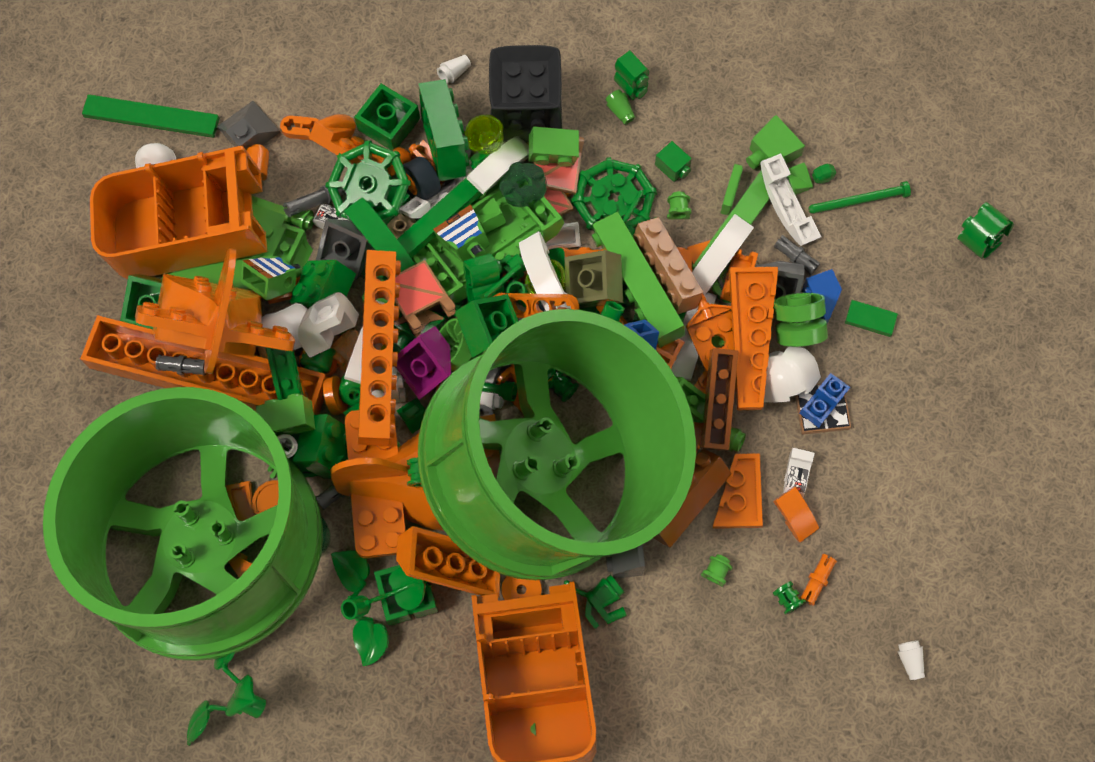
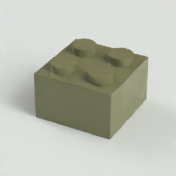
M603 250L565 257L566 293L576 297L579 308L603 306L606 301L623 303L621 254Z

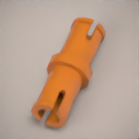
M822 554L815 571L810 573L808 577L810 580L800 599H805L806 602L808 600V604L815 605L822 588L827 586V579L837 563L834 558L830 557L829 559L828 555Z

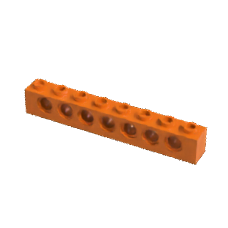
M367 250L358 445L388 446L389 439L394 438L395 423H390V414H395L396 399H391V390H396L397 375H392V367H397V352H393V343H398V329H394V320L398 321L399 306H394L395 298H399L400 283H395V275H400L401 261H396V252ZM381 275L386 276L388 280L380 281L377 277ZM384 298L388 302L385 304H380L376 301V299ZM381 320L384 321L387 325L384 327H379L375 324V322ZM381 343L386 348L384 350H377L374 345ZM379 366L384 368L385 372L378 374L373 371V368ZM374 390H381L385 395L378 398L373 396L372 392ZM380 414L384 419L376 422L370 416Z

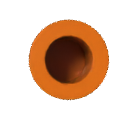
M254 144L247 148L246 151L261 171L262 181H264L268 175L269 151L263 145Z

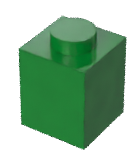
M671 141L656 155L655 166L675 182L679 178L684 179L690 173L692 158Z

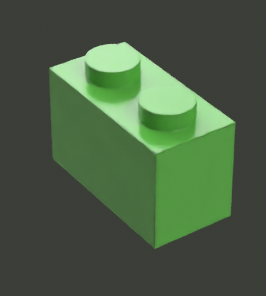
M545 127L532 128L529 134V161L535 162L538 165L557 163L562 167L575 164L579 157V130Z
M291 394L287 399L267 400L263 405L256 406V413L266 421L276 436L282 434L294 435L315 430L312 401L302 394Z

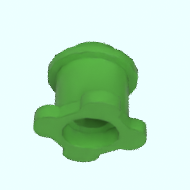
M681 191L672 193L667 198V202L670 204L667 219H690V214L692 213L691 209L688 208L690 196Z
M307 210L292 217L285 215L284 220L288 225H295L306 231L314 225V213L312 210Z
M719 554L716 557L710 556V563L707 569L703 570L701 576L723 587L726 583L724 579L728 571L732 570V566L729 564L730 560Z

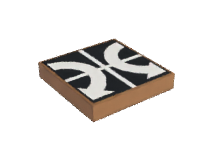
M816 384L808 394L802 392L795 395L802 435L850 430L851 424L845 395L819 428L799 413L821 384Z

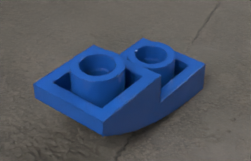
M830 373L799 414L819 428L850 387Z

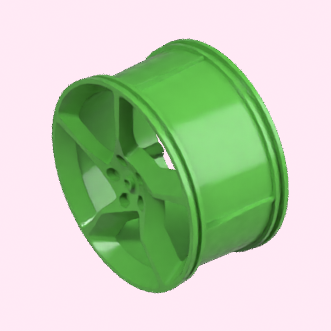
M573 309L549 310L523 318L502 332L482 355L470 360L454 371L433 395L425 411L418 439V466L422 487L429 506L442 529L463 552L478 563L500 574L525 580L562 578L589 567L603 556L619 554L651 540L672 521L680 510L691 486L696 459V438L690 407L676 376L661 355L647 341L625 325L593 312ZM514 364L519 404L524 418L491 422L480 418L481 394L489 371L501 366ZM553 368L563 372L586 387L603 405L612 419L613 425L573 444L550 406L548 369ZM484 449L502 451L496 478L488 464ZM621 453L625 461V483L622 498L614 518L603 532H600L567 495L566 488L590 462ZM520 491H524L547 507L558 517L573 539L550 532L527 517L514 505L517 494Z
M196 387L159 389L130 398L102 414L67 449L51 479L44 505L43 534L47 555L56 576L68 593L91 612L113 624L138 646L154 654L172 659L200 661L221 658L233 652L243 651L272 634L292 615L304 599L317 572L322 552L323 525L317 498L303 473L287 458L279 439L258 413L231 396L209 389ZM195 449L200 451L202 497L200 499L187 502L181 500L174 505L163 508L126 500L125 495L129 489L145 473L159 463L186 451ZM235 449L251 454L267 463L277 472L279 487L278 505L244 521L237 519L225 488L228 450ZM109 529L149 536H161L152 576L128 606H123L118 600L107 573L105 553ZM269 534L261 552L240 578H234L224 568L225 564L260 537ZM183 575L216 594V596L193 607L164 613L175 597Z

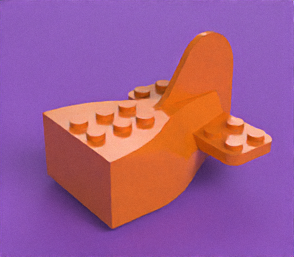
M232 248L227 250L218 284L211 283L208 278L194 276V279L163 274L158 304L143 302V306L138 305L136 309V323L153 327L154 339L205 349L204 372L209 374L213 373L218 352L254 357L256 346L293 351L295 339L288 332L287 328L281 326H273L272 329L262 327L261 296L253 290L233 287L236 249Z
M359 410L349 412L345 417L348 460L340 462L331 468V478L338 493L351 496L354 540L357 554L362 558L397 555L398 536L405 532L404 519L429 529L444 531L429 506L423 487L407 486V482L411 480L408 476L410 466L407 465V460L418 457L419 433L398 447L395 423L394 438L389 439L388 446L358 445ZM380 414L370 416L376 422L384 419ZM390 414V423H395L394 414ZM495 414L480 416V418L490 422L496 421ZM484 449L488 464L496 478L500 464L499 450Z

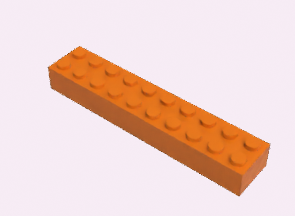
M99 315L95 319L80 358L90 369L162 388L196 387L224 393L246 404L255 412L256 406L263 405L267 400L277 399L269 362L266 358L218 352L212 374L198 375L185 373V375H179L173 371L157 370L156 359L158 355L171 357L184 355L191 359L205 360V349L156 340L153 336V329ZM297 367L303 394L312 401L314 415H319L324 402L323 382L327 376L324 373Z

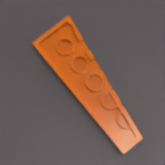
M730 267L729 269L733 349L738 350L735 382L737 410H762L764 405L778 267Z

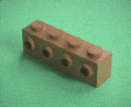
M659 217L638 223L633 239L677 314L697 308L703 295V290Z

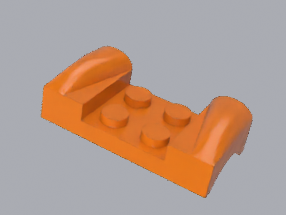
M335 114L316 121L309 136L310 140L336 155L364 144L363 139L353 136L356 123L353 118L346 114ZM397 147L392 150L398 151L401 154L402 165L412 160L410 153L406 149ZM372 154V160L375 162L382 163L385 159L376 154ZM361 155L350 160V162L358 164L362 162L360 160L364 159V156ZM391 165L387 170L392 177L396 173L393 165Z

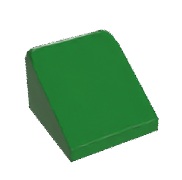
M417 398L396 410L412 434L421 428L426 409Z

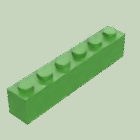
M616 212L592 224L594 234L591 236L597 247L601 246L603 250L621 254L622 284L626 289L623 291L629 303L633 302L637 309L634 311L638 320H647L659 331L657 341L659 348L685 336L683 322L619 213Z

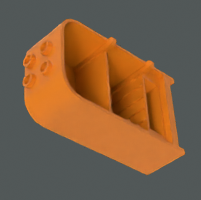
M237 146L209 153L199 152L195 156L153 165L148 163L144 167L106 175L96 182L90 195L91 242L93 249L121 277L128 279L129 275L143 274L156 276L223 262L228 248L236 249V259L266 253V232L253 216L252 194L263 192L261 171L244 146Z
M574 581L569 582V584L549 586V594L499 601L498 594L471 595L488 745L493 762H592L596 754V725ZM534 723L536 726V735H534L530 731V728Z

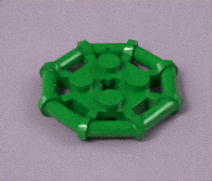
M367 140L364 144L345 153H339L329 181L325 183V188L328 189L336 209V216L349 220L343 211L363 197L372 208H378L382 204L387 208L377 213L383 221L392 216L397 217L400 214L399 209L407 189L411 186V181L408 180L400 159L401 154L398 151H391L373 144L371 140ZM372 154H376L385 159L382 163L375 162L372 160ZM361 155L364 156V159L360 160L362 162L358 164L350 162L354 158ZM391 165H393L398 179H392L387 169ZM344 167H347L348 169L346 171L343 181L341 182L339 181V179L341 177ZM371 178L372 187L364 190L363 181H368ZM398 187L393 201L390 203L387 201L391 188ZM339 189L345 190L347 194L345 202L341 199Z
M607 157L605 161L586 171H580L576 194L571 199V204L579 212L588 230H592V224L600 221L601 218H606L616 212L619 213L622 219L624 218L639 192L632 183L635 178L643 188L641 198L645 199L642 210L634 209L632 215L635 218L627 221L626 227L630 225L636 228L638 223L650 220L649 216L654 198L657 195V189L651 185L642 171L641 165H633ZM613 169L627 172L629 174L627 177H624L620 173L613 174ZM607 170V176L597 181L593 178ZM587 184L592 187L590 197L583 196ZM611 193L619 195L617 202L608 199ZM591 204L596 214L591 216L585 205Z

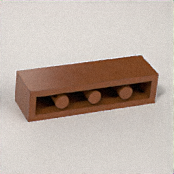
M719 348L710 350L700 448L729 450L738 350Z
M704 448L698 453L695 459L691 486L686 499L672 521L658 535L653 537L655 540L671 548L732 474L720 456Z

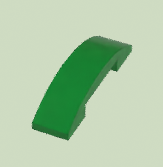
M363 197L343 211L374 250L396 252V261H401L400 272L416 265L391 230Z

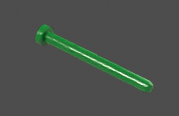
M903 181L897 187L812 204L808 207L809 213L815 214L899 195L906 198L911 196V189L908 181Z

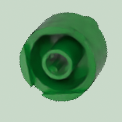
M985 202L979 208L978 214L975 217L969 216L963 222L962 227L964 230L957 238L981 259L990 256L1002 244L1001 239L1003 236L1006 235L1008 237L1014 227V223L988 202Z

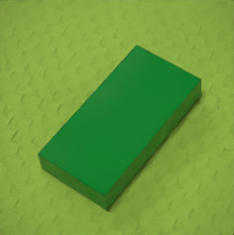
M851 300L845 324L891 337L898 313Z

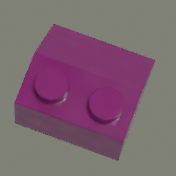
M436 326L419 335L397 354V367L395 368L419 400L451 375L450 345Z

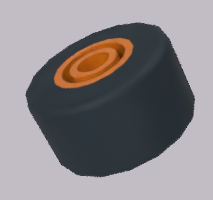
M417 157L403 164L408 180L411 181V186L408 187L407 192L412 199L417 196L423 200H428L440 192L441 185L438 175L427 159Z

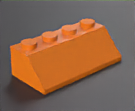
M412 526L398 536L396 561L407 576L480 596L498 594L499 599L500 573L475 561L463 552L449 536Z

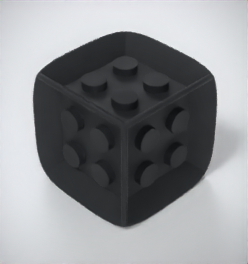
M514 45L492 49L489 58V98L491 104L490 124L493 138L497 141L507 142L519 136L524 142H529V134L533 127L562 129L560 50L546 45Z

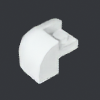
M342 293L330 295L313 304L304 314L298 329V339L309 357L330 349L335 335L355 327L359 314L346 296Z
M295 303L279 312L266 314L262 317V327L272 329L273 326H281L287 328L288 332L295 339L294 350L302 347L298 339V329L308 309L302 304ZM256 346L260 357L267 358L265 347Z
M788 346L784 353L775 351L769 354L764 402L790 401L791 396L802 392L808 394L814 388L821 376L818 364L808 350L801 346Z

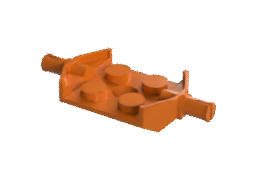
M703 294L698 304V311L688 322L686 329L708 375L710 350L716 348L711 342L712 337L720 336L724 340V346L719 349L734 350L731 306L709 304Z

